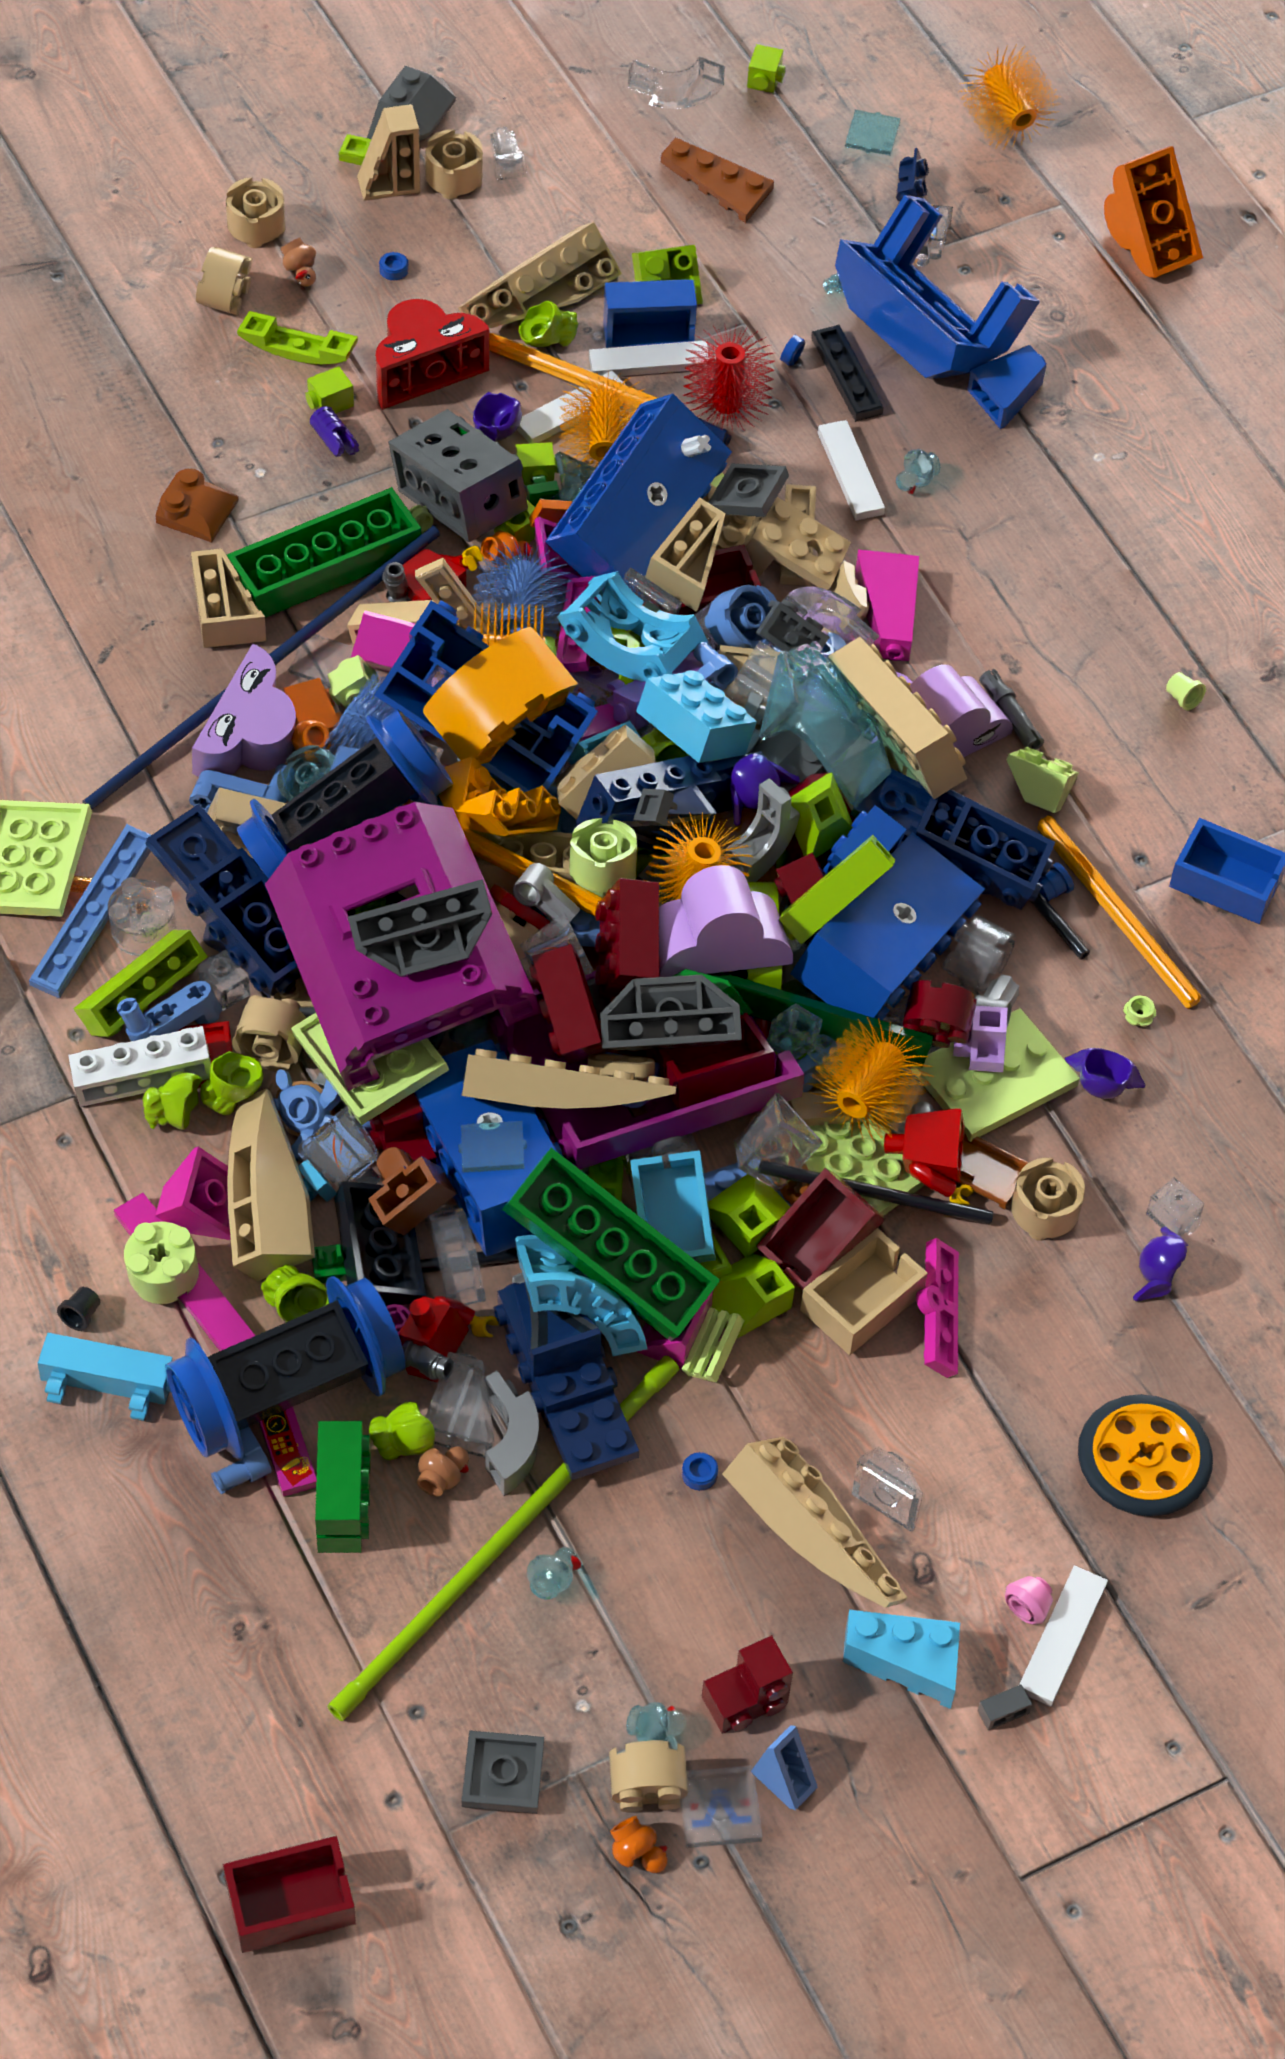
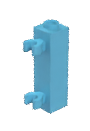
M47 1332L37 1363L40 1379L47 1381L45 1393H48L47 1402L61 1404L67 1385L131 1398L129 1403V1409L132 1410L130 1418L144 1421L149 1402L165 1405L168 1394L171 1392L165 1372V1365L173 1361V1358L170 1356Z

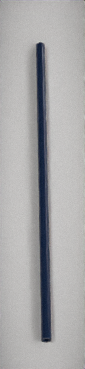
M435 526L430 527L271 652L269 655L273 659L274 664L277 665L380 584L383 581V572L388 564L393 562L400 563L401 565L405 564L440 536L439 530ZM227 688L85 798L82 803L89 804L91 810H93L211 716Z

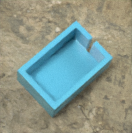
M692 670L673 675L664 674L658 677L647 678L636 711L698 763L745 755L757 723L754 718L746 713L742 706L736 705L725 696L722 690L708 683L702 674Z
M700 1150L669 1154L671 1168H664L662 1156L630 1160L637 1215L698 1263L716 1260Z

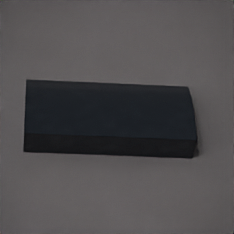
M342 1181L334 1201L343 1248L347 1285L363 1278L368 1279L376 1288L386 1306L411 1304L416 1299L423 1296L426 1297L415 1227L403 1236L382 1224L368 1198L384 1185Z

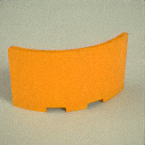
M528 627L502 638L459 668L433 694L424 706L423 713L460 760L474 756L480 764L490 762L499 749L516 734L513 727L525 718L532 722L548 711L563 706L568 695L573 692L578 683L533 628Z

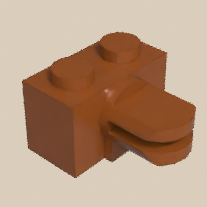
M392 1147L384 1150L377 1160V1167L384 1179L382 1181L384 1186L369 1197L368 1200L382 1224L404 1236L457 1193L442 1167L422 1156L414 1162L409 1153L397 1147Z

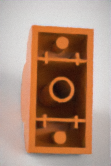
M1173 146L1165 147L1116 167L1113 173L1114 193L1109 194L1104 202L1105 220L1112 237L1123 249L1131 251L1132 257L1141 272L1150 278H1156L1203 259Z

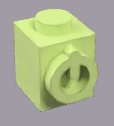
M359 655L343 660L337 669L327 674L331 686L329 689L331 698L337 705L342 704L347 708L353 701L354 696H358L361 687L362 689L364 688L367 680H370L372 676L374 677L376 671Z

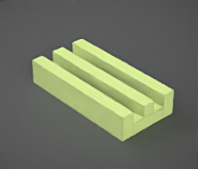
M709 1308L682 1370L688 1376L717 1383L745 1320L739 1314L733 1313L730 1315L727 1311L721 1310V1312H718L714 1308ZM726 1323H728V1325H727V1327H726V1329H725V1331H724V1334H723V1336H722V1338H721V1340H720V1342H719L718 1340H719V1338H720V1336H721V1334H722V1331H723V1329H724ZM712 1354H714L707 1371H705Z

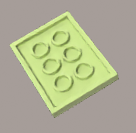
M0 800V914L63 917L92 815L89 804Z
M1021 1008L1011 1012L1007 1026L1003 1072L969 1070L970 1057L953 1056L954 1042L950 1043L949 1048H940L928 1054L927 1056L929 1057L926 1058L924 1063L928 1067L912 1066L916 1069L911 1068L913 1071L922 1073L920 1075L925 1074V1076L919 1077L930 1083L927 1086L924 1085V1087L943 1110L962 1109L965 1122L964 1132L970 1142L975 1137H981L1078 1086L1080 1080L1078 1075Z
M312 1014L291 1028L295 1038L361 1125L449 1070L445 1060L426 1038L373 1060L380 1078L348 1091L317 1014Z
M793 1118L784 1124L805 1164L811 1171L821 1173L824 1168H827L842 1178L909 1193H915L924 1186V1184L905 1171L903 1154H885L883 1140L885 1139L886 1132L879 1128L883 1136L881 1138L878 1135L879 1131L870 1119H868L872 1126L869 1124L870 1134L864 1123L860 1122L862 1135L860 1128H858V1122L853 1123V1131L852 1123L850 1127V1121H846L844 1125L843 1123L828 1125V1122H824V1125L795 1127L796 1124ZM778 1138L773 1139L774 1142L768 1143V1146L773 1143H778ZM779 1148L776 1151V1155L787 1164L788 1154L784 1149ZM861 1196L882 1216L899 1205Z

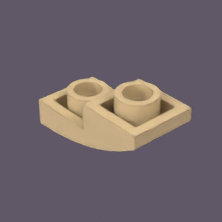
M843 561L830 588L834 605L847 628L854 629L859 619L863 620L869 610V602H867L866 588L857 585L855 565Z

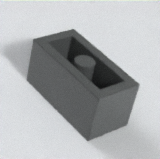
M1021 1684L980 1701L978 1713L989 1731L1029 1714L1032 1703Z

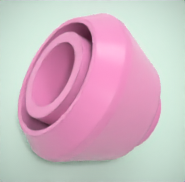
M1027 1576L1010 1583L1006 1587L1005 1600L1012 1612L1022 1621L1028 1624H1040L1045 1621L1053 1602L1051 1596L1052 1589L1044 1579Z

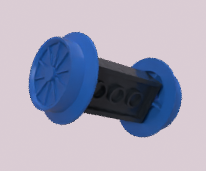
M399 709L383 720L367 714L365 718L376 738L272 815L257 800L252 799L250 801L252 817L238 826L237 832L247 850L268 879L289 852L297 850L303 845L312 844L329 837L335 832L344 831L361 824L367 819L386 814L394 808L404 805L410 799V796L416 793L415 790L427 804L439 806L438 795L451 787L453 781L429 745Z
M331 1276L326 1281L329 1304L208 1357L194 1338L186 1339L185 1356L165 1365V1372L171 1394L182 1421L195 1446L205 1458L225 1449L236 1459L243 1458L244 1448L239 1430L359 1377L363 1379L367 1387L376 1396L380 1397L385 1394L386 1378L405 1369V1356L391 1315L378 1291L368 1279L363 1278L346 1286L338 1278Z

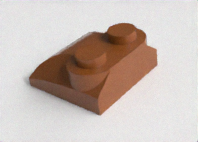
M191 468L183 469L174 476L161 496L155 515L156 523L212 543L239 501L237 495L205 481L200 471Z

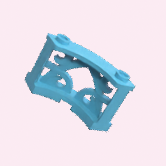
M618 571L593 577L588 582L589 586L564 612L557 616L565 633L591 658L617 674L646 682L647 678L658 677L664 674L673 675L672 672L698 644L708 642L694 614L675 615L661 610L655 613L642 606L644 601L626 585ZM595 597L600 601V604L594 599ZM587 607L590 611L586 613L584 608ZM611 627L625 629L626 631L631 630L641 636L645 647L628 648L616 642Z
M525 1235L515 1238L519 1265L528 1289L533 1312L554 1310L569 1312L575 1315H579V1313L587 1315L606 1337L613 1356L648 1349L638 1318L626 1301L615 1291L590 1279L537 1236Z

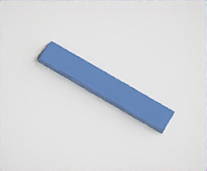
M126 824L29 979L30 986L60 999L150 854L151 850L145 843L146 838L151 836V834Z

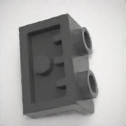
M785 599L781 602L771 600L767 605L771 610L756 631V634L804 668L810 669L830 637L822 632L823 626L810 617H807L805 620L798 615L799 609Z

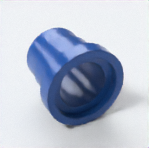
M1057 862L1050 867V871L1047 872L1046 876H1041L1038 881L1042 884L1040 893L1047 901L1058 897L1064 892L1068 894L1075 889L1071 876Z

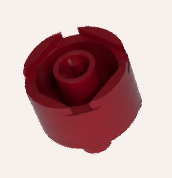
M929 980L913 982L905 1010L903 1027L933 1036L932 1045L936 1047L949 1048L950 1042L967 1043L977 1004V999H974L975 995L965 988L943 982L941 988L931 987L932 981Z

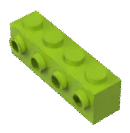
M172 930L73 1009L91 1036L111 1037L118 1033L125 1024L117 1011V1005L126 998L136 999L143 1013L152 1001L168 993L173 988L172 985L178 980L193 973L197 969V965L208 956L191 930Z

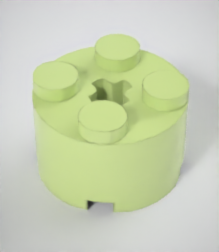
M602 818L587 820L574 829L570 841L569 873L576 884L600 897H604L608 889H611L619 878L636 879L637 837L630 826L617 820H613V824L602 823Z
M170 1222L141 1223L135 1228L134 1233L125 1245L124 1261L129 1282L145 1301L155 1304L172 1303L178 1300L177 1297L186 1291L188 1294L194 1288L198 1279L199 1268L194 1242L185 1227Z

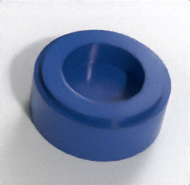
M398 252L384 254L379 260L380 274L388 280L403 279L409 271L407 257Z
M793 335L784 347L780 360L789 366L795 364L804 350L805 340L797 335Z
M699 1452L691 1454L685 1459L682 1466V1478L688 1487L694 1490H706L715 1484L718 1477V1464L712 1456Z

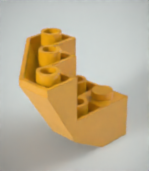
M474 756L444 767L453 781V785L438 796L445 807L454 809L461 826L499 836H514L557 830L561 806L558 804L557 798L552 796L543 785L527 792H523L519 787L507 792L499 786L491 777L489 771Z

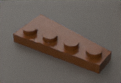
M676 137L661 154V163L684 180L695 182L699 185L698 190L705 195H713L719 200V205L727 211L730 209L738 213V218L744 223L750 219L774 189V180Z

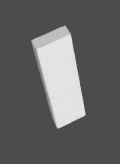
M691 341L692 343L707 347V343L704 341ZM690 342L589 349V361L591 371L594 373L598 372L599 375H604L608 371H613L617 376L689 371L684 367L694 365V363L685 358L698 357L686 350H695L693 352L703 350ZM690 366V367H687V368H690V370L692 371V369L701 368V367H692V366Z
M613 371L609 372V376L608 373L603 375L604 377H607L612 380L614 379V381H616L617 379V382L623 383V381ZM579 387V389L592 394L588 389ZM577 389L571 391L570 393H575L573 394V396L576 394L584 395ZM565 394L522 416L517 431L529 443H539L562 431L559 428L561 424L572 426L567 425L564 419L575 417L561 416L567 413L568 410L574 411L576 409L573 406H565L570 404L564 401L576 398ZM560 406H563L564 408H573V409H566V412H564V411L560 408Z
M847 420L819 425L818 435L855 521L884 515L885 506Z
M1074 1565L1019 1684H1022L1028 1697L1050 1707L1052 1706L1108 1582L1107 1579Z

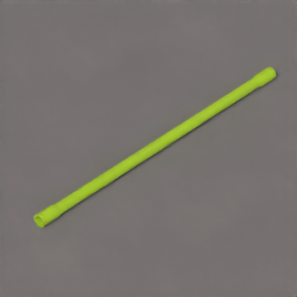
M663 1356L643 1377L642 1382L619 1404L627 1422L679 1371V1366L672 1358ZM564 1463L356 1679L349 1682L327 1705L328 1710L334 1717L344 1721L365 1699L367 1693L568 1485L571 1478Z

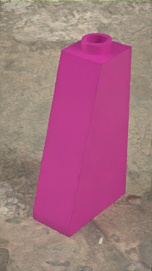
M858 549L855 576L858 580V585L865 587L867 591L869 610L866 616L874 645L880 652L882 659L909 661L920 556Z

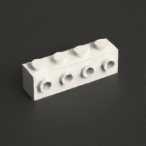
M203 1026L185 1028L177 1032L153 1035L145 1039L117 1043L113 1046L84 1050L80 1053L68 1055L73 1085L80 1107L145 1093L148 1088H159L168 1079L180 1073L191 1072L199 1075L202 1080L210 1079L211 1060Z

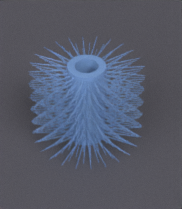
M527 542L526 560H522L521 551L520 553L518 551L520 561L511 553L515 563L511 559L508 560L507 556L497 549L509 566L506 564L502 565L499 562L500 560L494 562L499 564L500 568L491 567V564H489V568H491L489 570L494 572L488 573L484 571L477 575L476 578L485 574L486 576L480 578L488 576L489 579L487 580L490 581H482L474 586L475 588L476 586L483 585L480 587H485L487 591L481 590L472 597L480 595L478 597L483 598L481 602H484L483 608H486L483 609L484 613L488 611V608L484 607L488 605L485 604H489V601L491 602L490 606L492 607L490 609H493L490 610L491 618H494L496 603V610L499 611L497 612L499 616H496L498 618L496 627H499L497 631L501 630L502 603L503 633L507 634L509 603L510 634L514 630L515 603L517 604V631L520 630L522 603L524 611L523 629L527 628L529 604L530 626L532 628L534 626L532 621L534 618L532 617L535 616V605L537 606L538 614L537 625L540 626V611H542L543 604V609H545V614L543 615H545L544 618L548 619H544V621H547L543 624L544 629L547 631L555 630L548 628L550 626L545 624L555 623L554 625H556L559 621L553 622V620H558V618L552 619L551 617L553 616H550V614L558 615L565 611V609L557 612L553 605L558 606L568 600L559 602L558 600L562 599L555 598L557 597L555 595L561 596L563 593L570 591V589L560 592L556 590L559 588L553 587L563 586L562 584L572 580L551 582L560 580H549L557 576H543V574H568L571 572H548L560 566L541 569V567L547 564L546 562L539 566L537 565L538 560L535 563L532 560L529 561L530 556L527 561Z
M369 680L361 693L359 691L358 696H354L353 701L347 706L343 715L340 716L339 724L330 736L331 744L334 742L336 748L338 744V748L342 745L344 747L349 746L350 748L361 749L376 738L365 716L370 714L383 720L395 711L394 708H391V706L374 696V693L379 688L377 683L372 685V682ZM415 722L412 723L420 735L422 731H425L423 727H420Z

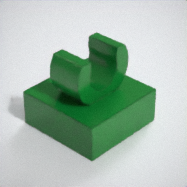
M544 474L532 476L533 484L527 485L526 499L533 506L536 507L540 499L559 500V486L556 480L546 482Z
M342 1245L314 1247L315 1258H312L314 1278L322 1284L326 1283L327 1279L331 1276H335L340 1281H347Z

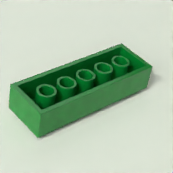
M391 487L236 550L226 556L238 573L239 580L245 590L248 589L252 595V601L258 610L262 611L266 618L372 574L422 535V528Z
M552 1147L544 1154L502 1209L590 1279L615 1291L626 1301L637 1316L669 1341L680 1335L720 1282L719 1278Z

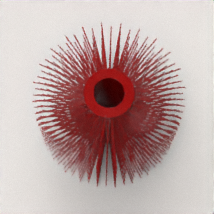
M734 336L732 343L731 337L729 342L727 337V343L726 340L724 343L723 339H721L723 344L718 343L715 339L714 341L718 347L700 338L711 348L692 343L703 351L693 352L695 350H686L698 356L685 358L694 363V365L690 366L701 368H695L691 371L690 368H687L690 366L684 367L693 372V374L684 376V378L693 381V383L684 385V387L691 390L695 387L701 388H696L693 392L683 394V396H701L695 397L697 399L693 401L704 404L691 411L711 406L700 414L701 416L714 408L716 409L714 413L716 414L718 411V414L720 416L722 414L724 419L725 414H727V429L729 416L731 421L730 414L733 413L735 419L737 418L735 412L743 416L739 410H743L750 416L757 418L746 408L767 414L753 405L762 403L759 406L766 405L772 407L757 398L772 399V397L758 389H763V392L773 389L763 383L774 380L765 375L774 371V369L769 367L766 370L756 369L766 368L764 365L775 361L768 360L754 363L755 361H760L758 359L770 354L755 353L760 350L759 348L748 350L757 343L756 341L743 348L742 346L751 338L750 336L741 345H739L740 342L738 340L736 343H733L735 342ZM691 375L700 376V377H691L690 379L688 378V377H690ZM755 400H757L756 402L759 401V403H757V404H751V403H750V402L755 401ZM690 401V402H686V403H683V404H694V403H692L693 401Z

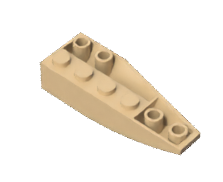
M595 222L577 227L477 293L458 307L460 313H468L479 317L491 329L524 319L530 307L539 305L544 301H551L558 308L577 303L622 273Z
M476 1049L475 1055L468 1054L462 1096L530 1107L563 1109L622 1105L676 1093L675 1086H668V1078L649 1076L648 1082L634 1080L635 1073L614 1070L613 1077L600 1075L601 1068L580 1065L579 1071L565 1069L566 1062L545 1059L544 1066L531 1064L532 1057L510 1054L509 1060L496 1059V1051Z
M264 1089L238 1102L232 1126L227 1177L233 1267L256 1281L267 1278L275 1269L283 1267L285 1264L296 1266L315 1258L309 1194L271 1092L268 1089Z
M779 1437L748 1443L723 1472L722 1475L762 1520L793 1550L823 1573L857 1594L885 1608L904 1603L907 1599L899 1583L892 1577L835 1494L822 1480L820 1471L801 1457L798 1447L792 1441Z

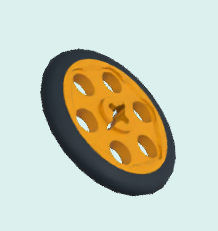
M1137 1394L1123 1396L1107 1402L1093 1412L1084 1424L1079 1437L1078 1458L1081 1471L1090 1487L1107 1503L1133 1515L1152 1517L1168 1515L1184 1509L1198 1499L1207 1487L1212 1473L1213 1453L1210 1441L1200 1423L1178 1404L1158 1396ZM1121 1420L1128 1421L1134 1426L1135 1431L1130 1434H1123L1117 1430L1115 1424ZM1154 1421H1164L1170 1427V1431L1166 1434H1158L1151 1428V1423ZM1104 1448H1113L1119 1453L1120 1458L1114 1462L1106 1461L1101 1457L1100 1451ZM1176 1448L1185 1449L1190 1454L1191 1459L1187 1462H1179L1173 1458L1171 1451ZM1140 1450H1142L1145 1454L1149 1452L1153 1453L1151 1460H1149L1146 1456L1141 1458L1138 1457ZM1124 1476H1133L1138 1479L1140 1487L1135 1490L1126 1489L1121 1484L1120 1479ZM1160 1476L1171 1477L1176 1487L1171 1490H1164L1158 1486L1156 1479Z

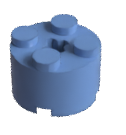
M743 585L723 592L711 603L709 612L705 617V626L710 630L712 637L719 646L726 645L750 649L765 646L769 642L757 635L756 631L771 610L767 606L769 602L777 600L768 589L759 585Z

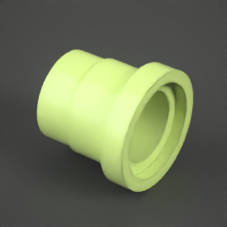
M1179 672L1170 678L1166 690L1178 700L1180 707L1189 711L1202 701L1206 687L1200 681H1193Z

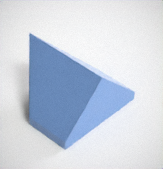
M790 1725L767 1748L751 1770L769 1790L792 1810H796L818 1788L796 1726Z

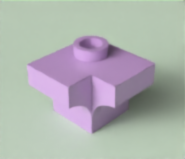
M976 1006L967 1043L954 1042L953 1056L970 1057L969 1070L1003 1072L1008 1008Z

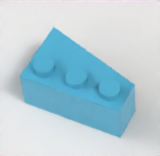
M849 1610L845 1630L843 1663L886 1681L888 1678L908 1687V1691L918 1695L920 1692L941 1701L940 1705L951 1709L956 1690L960 1622Z

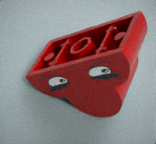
M409 299L395 305L387 316V337L379 343L376 349L377 401L382 410L489 371L490 329L487 324L479 317L468 313L446 315L440 306L429 300Z

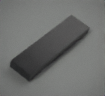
M840 325L812 331L811 339L855 422L883 415L884 407Z

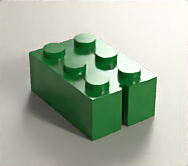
M318 1421L315 1511L318 1553H362V1539H369L370 1435H363L362 1421Z

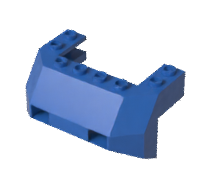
M904 195L874 244L840 239L835 266L848 308L924 378L939 379L970 373L971 369L988 363L1010 349L1040 301L1021 284H1017L1014 288L1008 282L1001 281L977 320H973L912 265L943 215L924 198Z
M431 600L410 631L409 643L374 696L395 710L399 709L407 718L446 743L423 713L424 706L437 691L429 683L437 671L450 678L459 668L489 646L482 642L484 636L470 626L466 630L459 626V618L456 617L457 611L442 600L438 604ZM581 692L577 696L570 693L563 706L548 711L532 722L525 718L518 723V725L538 737L530 751L509 739L490 762L481 765L515 789L519 787L523 792H527L543 785L548 791L598 713V710L594 708L595 702Z

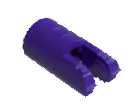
M321 407L312 414L309 421L310 425L334 456H341L345 450L348 455H354L360 451L356 439L331 407Z

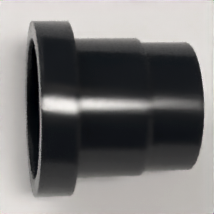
M80 1287L69 1300L61 1302L57 1308V1314L68 1327L77 1331H83L91 1323V1316L95 1313L101 1301L92 1289Z

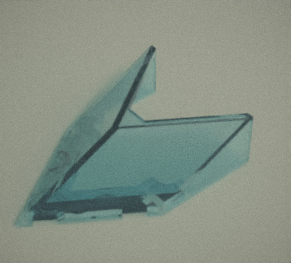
M817 640L813 641L810 645L804 644L794 647L789 652L786 650L782 651L777 656L759 737L766 740L789 730L795 733L809 745L827 772L833 773L838 787L850 804L856 808L892 772L877 722L870 713L857 707L856 703L860 699L836 666L828 661L821 652L823 649Z

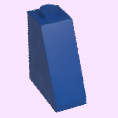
M1028 345L973 368L970 371L968 392L995 424L1002 429L1006 427L1043 385L1046 370L1045 359L1031 345Z

